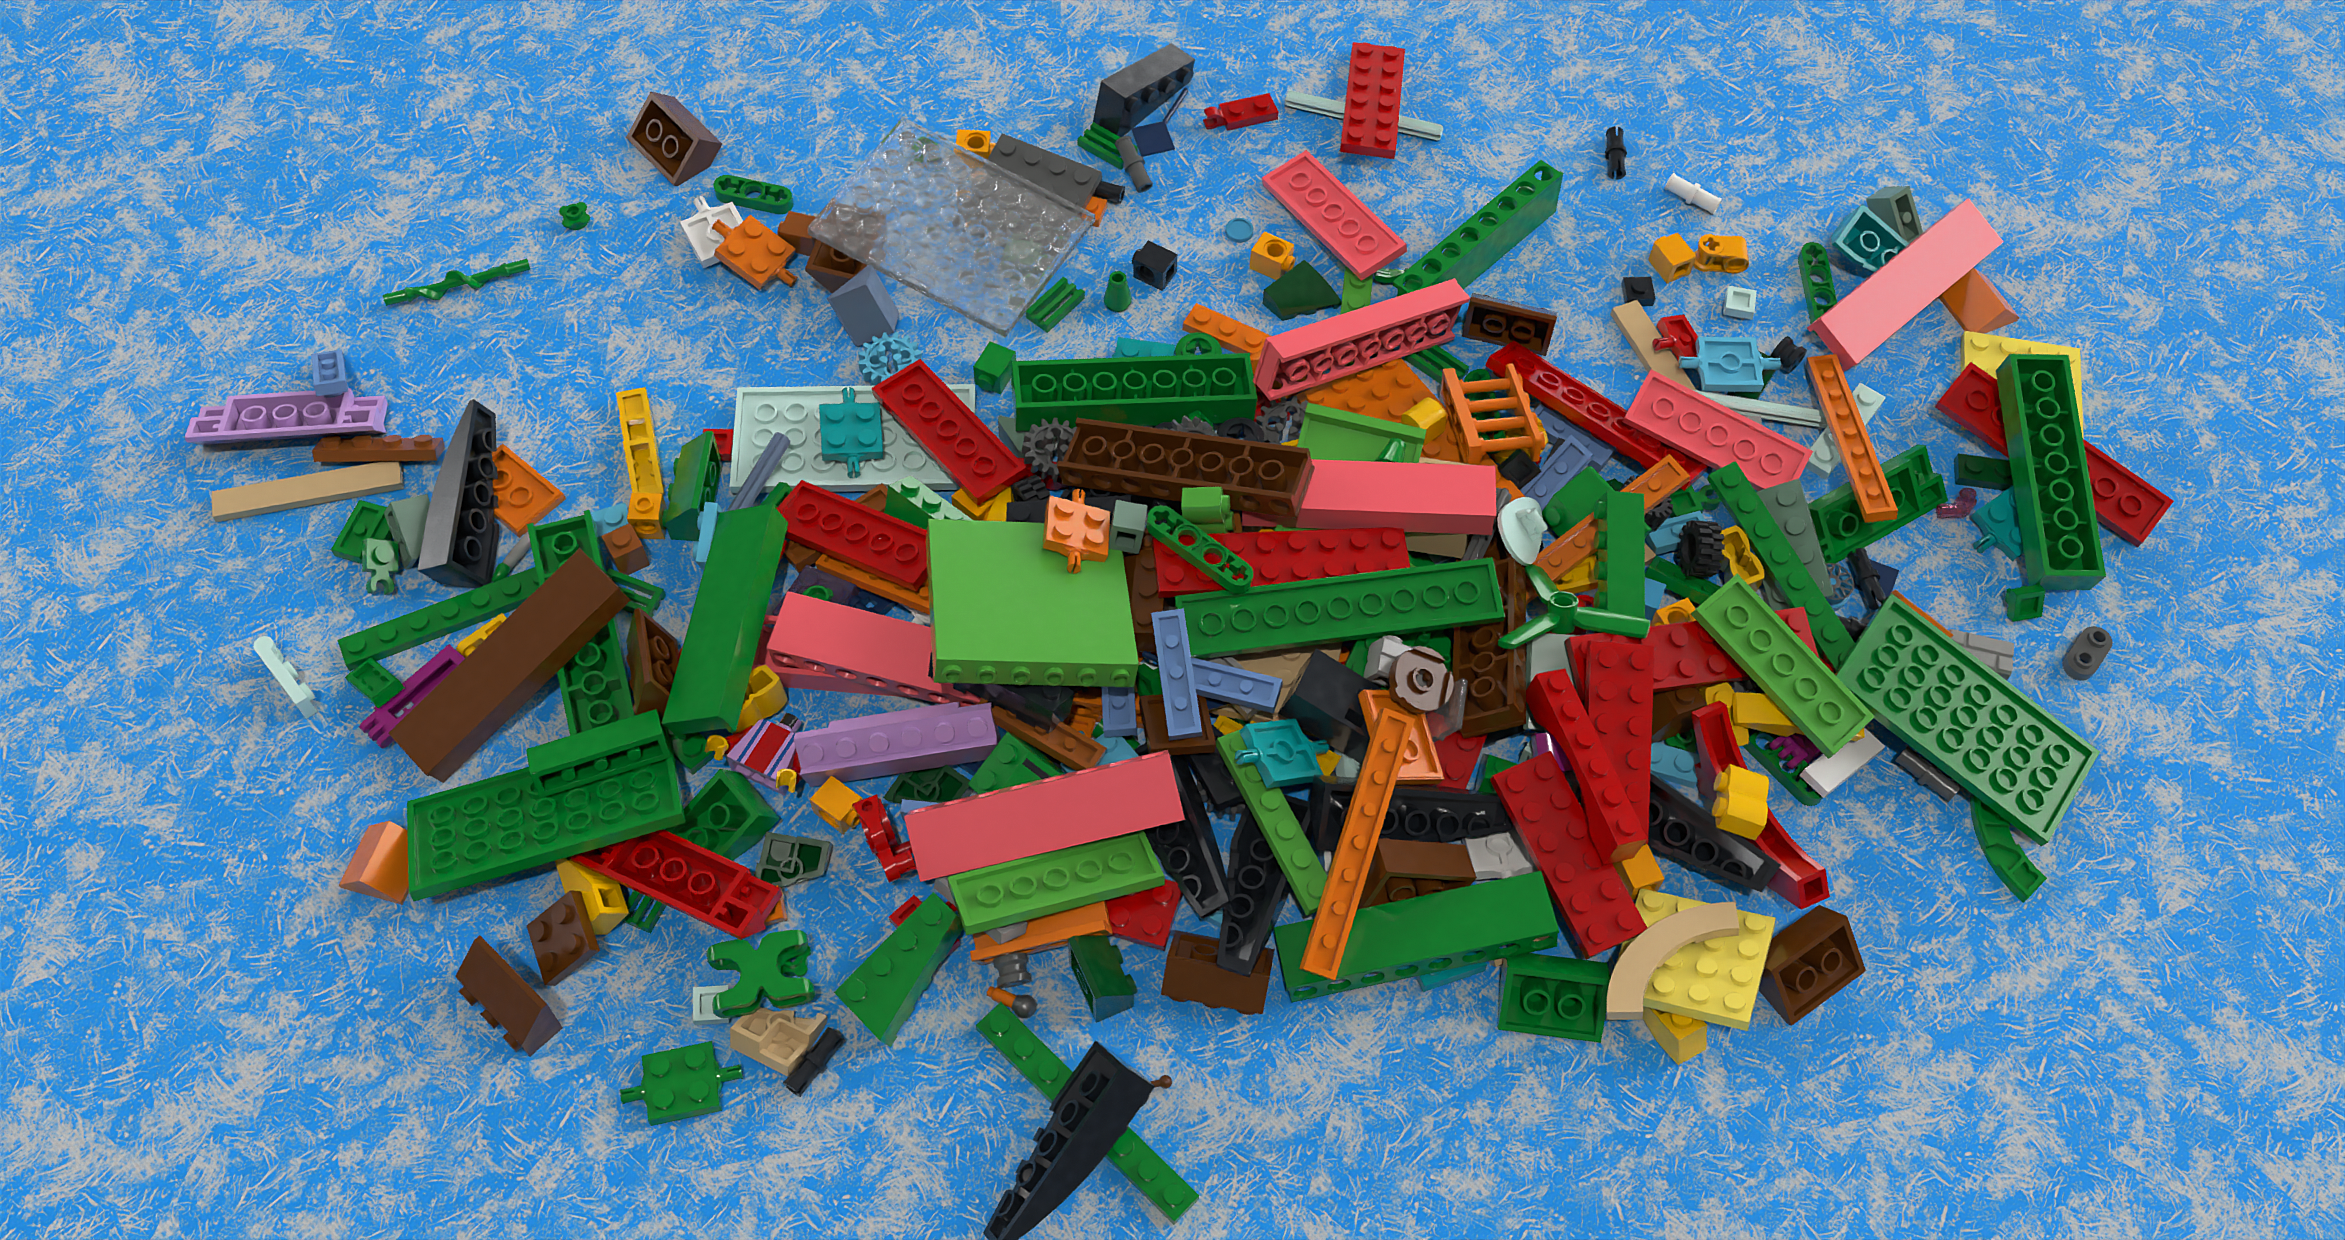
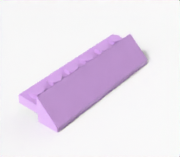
M348 388V392H343L342 395L333 398H326L324 395L316 397L315 390L228 396L225 406L201 407L199 416L190 419L185 440L188 443L211 445L318 438L331 435L349 436L386 433L384 419L388 403L385 395L354 397L351 388Z
M959 702L831 721L828 728L798 732L794 736V743L801 766L800 776L810 787L823 785L830 776H833L840 782L943 767L945 764L949 766L986 760L1001 740L998 725L996 726L993 717L991 702L960 707Z

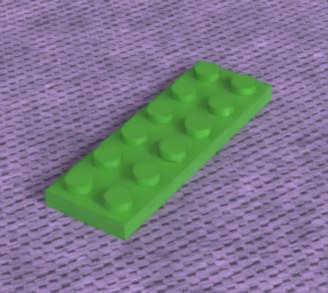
M1738 574L1691 613L1699 624L1828 759L1835 755L1875 717Z
M1144 830L948 876V886L966 936L1162 886L1165 882L1164 873Z

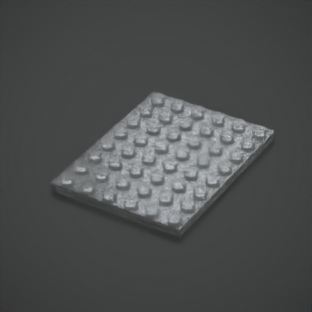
M902 117L808 226V235L867 266L872 265L875 270L1006 338L1094 224L1095 214Z

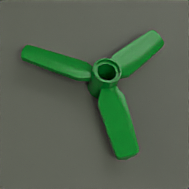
M1530 564L1525 566L1524 571L1540 600L1548 607L1547 613L1533 618L1500 638L1498 646L1505 649H1513L1548 631L1556 634L1571 633L1574 631L1575 625L1586 630L1646 638L1649 633L1650 620L1593 607H1578V598L1574 594L1559 591L1543 568Z

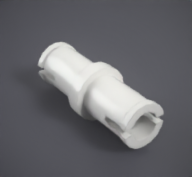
M1674 173L1670 176L1664 188L1686 199L1685 203L1689 205L1693 203L1712 215L1716 212L1722 201V198H1718L1701 189L1700 184L1695 183L1694 185Z

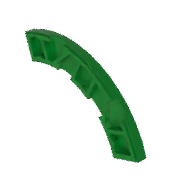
M1970 792L1971 817L1980 847L1997 876L2024 903L2047 877L2028 859L2020 845H2016L2009 829L2011 826L2010 822Z

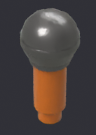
M992 986L987 990V996L998 1003L1002 1002L1005 1006L1012 1008V1011L1019 1018H1030L1036 1011V1001L1030 995H1015Z

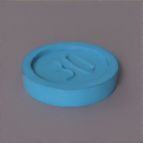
M1233 218L1226 224L1225 233L1231 241L1243 243L1252 238L1254 228L1252 223L1245 218Z

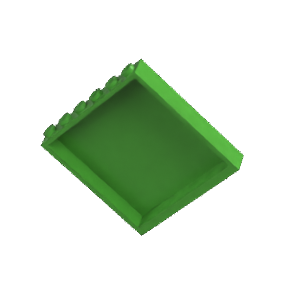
M928 519L926 557L934 683L1134 687L1139 662L1122 551L1108 548V557L1105 562L1081 560L1080 572L1073 574V569L1071 573L1067 571L1068 558L1059 552L1042 548L1044 523Z

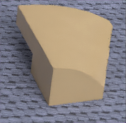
M759 1008L754 1014L742 1016L730 1028V1048L788 1077L802 1060L801 1055L806 1050L809 1051L827 1023V1016L817 1013L816 1019L794 1017L795 1011H770L767 1008Z

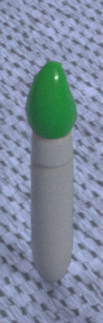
M528 531L508 553L503 562L498 564L491 579L492 582L506 578L511 569L531 547Z

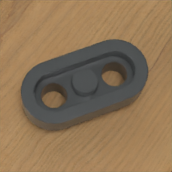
M2096 626L2084 629L2063 660L2062 665L2066 674L2079 681L2091 678L2112 647L2113 642L2110 634Z

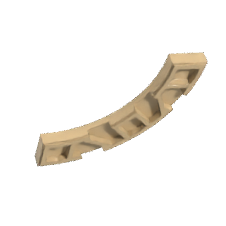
M1736 902L1712 903L1682 910L1658 921L1642 932L1627 947L1613 970L1607 993V1020H1643V1000L1649 980L1656 969H1659L1668 959L1678 953L1679 948L1691 942L1696 944L1713 938L1739 936Z

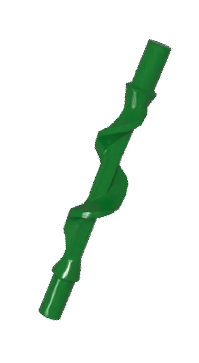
M523 259L507 264L503 263L498 267H492L487 271L466 276L458 270H451L446 273L445 279L440 283L421 287H405L403 290L383 294V299L386 306L404 301L411 302L420 296L431 300H440L449 288L468 284L471 288L478 289L494 277H509L512 274L531 269L528 259Z

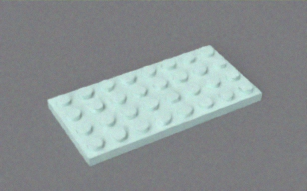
M946 384L975 414V384ZM874 386L737 387L729 486L731 493H738L776 432L786 435L790 440V444L760 493H770L779 482L788 483L793 490L801 480L830 492L870 491L881 483L888 488V485L910 475L931 490H959L960 487L881 403L883 459H867L859 462L861 475L858 478H855L854 468L853 478L847 476V462L838 460L822 461L819 404L843 403L842 389L847 387L848 397L849 387L855 390V403H877L879 401L872 393V387Z

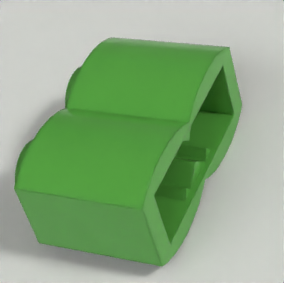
M1222 487L1182 488L1181 509L1183 518L1206 534L1234 531L1235 520L1234 512H1230L1229 495H1224Z

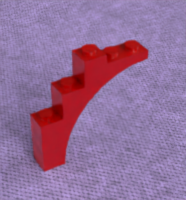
M1720 700L1691 712L1700 762L1695 764L1699 793L1713 802L1717 798V791H1714V782L1719 772H1724L1729 764L1748 770L1732 729L1727 704ZM1768 807L1765 828L1756 840L1746 838L1782 865L1767 887L1801 910L1829 898L1826 869L1811 858L1789 836Z

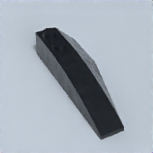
M475 399L469 401L443 459L427 514L417 571L440 584L476 589L492 583L491 579L493 577L499 540V524L494 523V509L499 508L498 496L493 495V480L498 479L497 467L492 460V452L497 451L496 415Z
M1147 742L1134 749L1138 756L1149 754ZM1170 755L1185 820L1143 830L1152 850L1162 861L1163 867L1173 876L1178 883L1179 889L1199 916L1204 919L1232 903L1216 838L1184 755Z
M1651 771L1648 846L1762 893L1782 865L1743 836L1717 828L1715 816Z
M1314 775L1310 813L1314 843L1317 850L1336 851L1358 778ZM1401 784L1394 786L1379 839L1418 840L1420 842L1439 841L1443 843L1454 841L1455 838L1477 837L1512 830L1513 822L1496 793L1427 784Z
M1283 794L1307 840L1310 842L1313 835L1310 802ZM1246 803L1231 839L1227 882L1232 903L1223 907L1217 967L1250 978L1273 932L1292 887Z
M1095 1040L1054 1098L1049 1108L1053 1115L1045 1130L1040 1127L1038 1128L1033 1138L1037 1145L1029 1160H1021L1015 1172L1017 1173L1016 1185L1013 1190H1006L983 1232L988 1240H1018L1063 1203L1091 1174L1119 1137L1127 1131L1129 1123L1140 1107L1148 1101L1149 1095L1155 1086L1137 1070Z

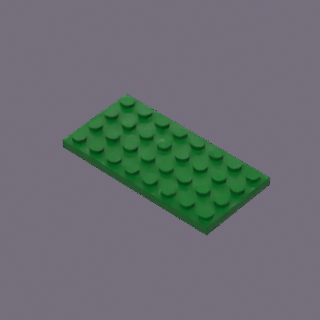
M1892 593L1885 598L1835 673V676L1875 716L1874 719L2040 846L2050 841L2100 753L2099 750Z
M668 727L664 728L671 758L540 798L530 776L529 767L407 801L409 894L413 902L686 823L672 739Z

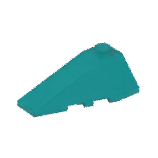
M1863 204L1848 214L1831 235L1834 247L1853 263L1873 272H1876L1909 245L1907 241Z

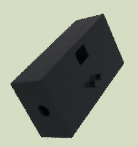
M1316 648L1300 668L1278 714L1287 719H1296L1301 728L1317 738L1327 741V744L1362 765L1370 742V736L1358 694L1364 689H1383Z

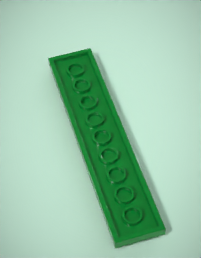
M1493 557L1253 586L1240 594L1221 590L1175 596L1174 600L1176 609L1184 608L1191 658L1197 659L1502 622L1505 618Z

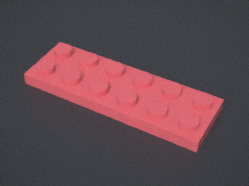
M1307 150L1262 177L1263 186L1361 281L1407 252V244Z
M1652 369L1649 371L1622 421L1716 470L1736 461L1752 487L1757 491L1800 478L1813 453L1812 450Z

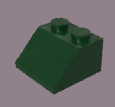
M1106 935L1073 936L1068 938L1069 965L1095 1022H1100L1134 1007V994L1137 993V988L1130 974L1124 975L1120 964H1123V958L1116 944L1111 946Z

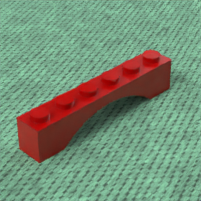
M1566 669L1536 674L1526 690V701L1536 722L1555 737L1574 769L1585 802L1590 837L1603 865L1633 859L1648 838Z

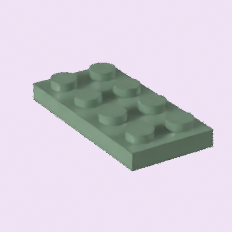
M1798 478L1757 491L1756 493L1824 597L1826 599L1835 597L1800 479ZM1763 566V584L1770 608L1773 611L1791 609Z

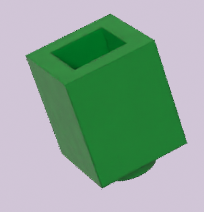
M989 341L973 366L975 384L983 390L993 391L1001 395L1011 379L1012 361H1016V351Z

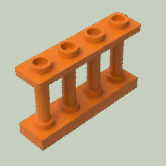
M1513 363L1506 364L1505 378L1463 382L1462 379L1458 380L1455 368L1442 370L1441 395L1465 464L1480 465V456H1484L1485 452L1524 448L1528 449L1532 462L1539 461L1540 451L1545 448L1544 433L1542 431L1539 432L1537 428V415L1535 412H1531L1529 394L1524 393L1522 376L1516 373ZM1506 390L1508 395L1507 398L1470 401L1469 398L1465 399L1464 394ZM1513 409L1515 417L1476 420V418L1471 417V413ZM1519 428L1523 435L1521 437L1484 440L1482 437H1478L1479 432Z

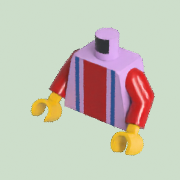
M785 713L778 725L761 719L754 726L751 725L727 737L712 735L707 739L705 752L715 751L714 759L720 761L723 759L724 754H728L727 759L731 771L740 772L744 777L784 796L787 791L794 793L796 785L803 779L800 776L801 766L794 743L795 733L802 722L790 713Z

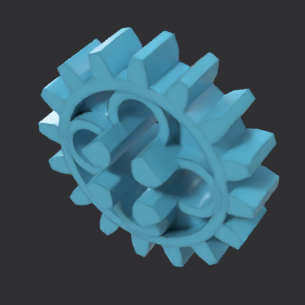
M884 332L882 339L873 336L872 344L864 343V351L858 354L859 370L863 374V380H871V386H876L894 375L889 371L886 350L890 349L892 352L895 373L919 359L922 360L921 350H918L917 342L910 343L908 335L900 339L898 332H895L893 337H888L887 333Z

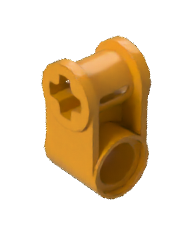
M1705 234L1699 239L1698 250L1694 252L1696 259L1693 265L1699 271L1735 274L1743 272L1749 267L1747 243L1742 236Z

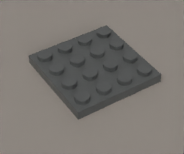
M1002 133L952 223L953 229L1002 249L1006 248L1008 239L1042 245V257L1046 258V266L1054 269L1102 179V172Z

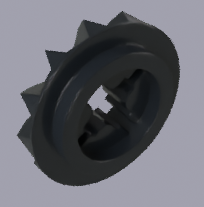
M1231 418L1222 423L1217 430L1219 437L1237 439L1241 432H1243L1244 437L1252 433L1258 442H1264L1262 428L1255 421L1248 418Z

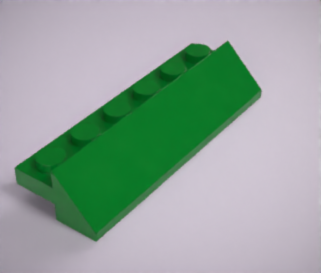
M1917 444L1880 464L1898 509L1897 519L1865 523L1850 482L1808 504L1825 564L1838 563L1847 558V554L1850 551L1856 553L1855 549L1865 548L1948 501L1942 475L1933 473L1926 445Z

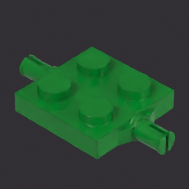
M712 1041L642 1055L643 1077L641 1085L620 1089L622 1104L644 1100L647 1106L650 1126L722 1111L720 1099L722 1082L743 1079L742 1066L738 1064L720 1068L716 1062Z

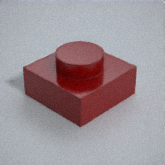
M703 429V433L713 431L721 461H731L734 429Z

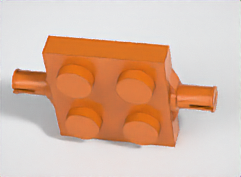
M751 215L733 229L720 219H717V222L715 221L712 229L725 238L715 249L714 256L759 290L777 277L790 287L795 284L798 277L794 276L784 267L794 255L796 248Z
M1080 489L1073 490L1072 501L1050 495L1046 503L1042 548L1056 551L1068 558L1067 571L1071 573L1073 569V574L1080 572L1081 560L1105 562L1108 557L1110 511L1085 505V492L1081 490L1079 495Z

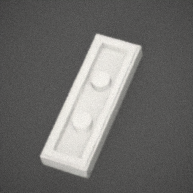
M1864 727V738L1858 741L1850 740L1829 759L1823 754L1806 767L1799 776L1825 798L1879 755L1885 746Z

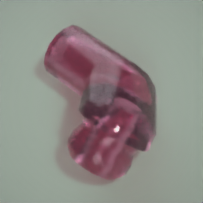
M1963 488L1960 490V496L1957 497L1954 503L1938 504L1936 507L1937 517L1941 519L1964 518L1968 516L1977 503L1976 491L1972 488Z

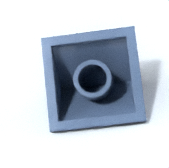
M872 265L865 267L827 298L855 346L871 342L873 336L881 338L884 332L887 335L894 333L899 311Z

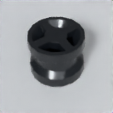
M1786 336L1775 347L1770 357L1780 358L1783 369L1790 373L1803 360L1807 350L1802 346L1797 347L1793 339Z

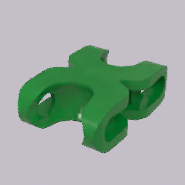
M801 930L772 932L761 939L758 950H754L750 943L743 939L711 945L706 951L707 962L712 968L716 970H736L740 973V980L733 988L717 993L713 998V1014L720 1018L751 1015L759 1010L764 997H767L770 1003L779 1009L811 1002L815 997V987L809 979L805 977L789 978L780 973L785 961L805 953L808 947L807 934Z

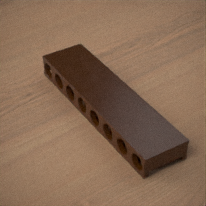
M1083 418L1076 419V431L1063 461H1058L1057 464L1062 478V485L1182 502V488L1222 487L1224 495H1229L1230 509L1298 518L1315 470L1309 448Z
M1498 527L1483 558L1493 557L1505 618L1502 622L1454 627V687L1452 692L1451 718L1464 739L1526 724V643L1513 649H1505L1498 646L1500 638L1526 623V573L1524 571L1525 566L1518 563L1506 549ZM1469 534L1467 547L1470 543L1473 534ZM1456 558V562L1461 561L1462 558Z
M579 548L388 734L425 775L432 776L444 783L631 600Z

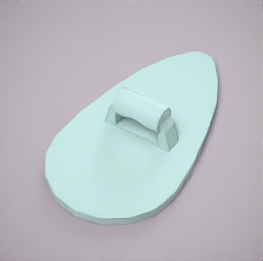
M1521 497L1506 504L1499 511L1497 520L1502 541L1508 552L1518 563L1528 566L1535 562L1539 553L1542 534L1548 527L1543 520L1539 503L1530 497Z

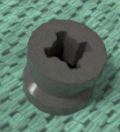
M1012 953L993 959L994 968L999 972L997 979L998 988L1015 987L1031 981L1030 973L1025 969V963L1027 962L1026 953Z

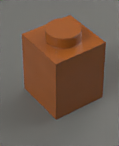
M789 211L785 220L781 221L778 226V236L796 248L795 253L810 256L822 227V219Z
M630 523L601 536L607 553L618 572L630 575L650 565L644 547Z

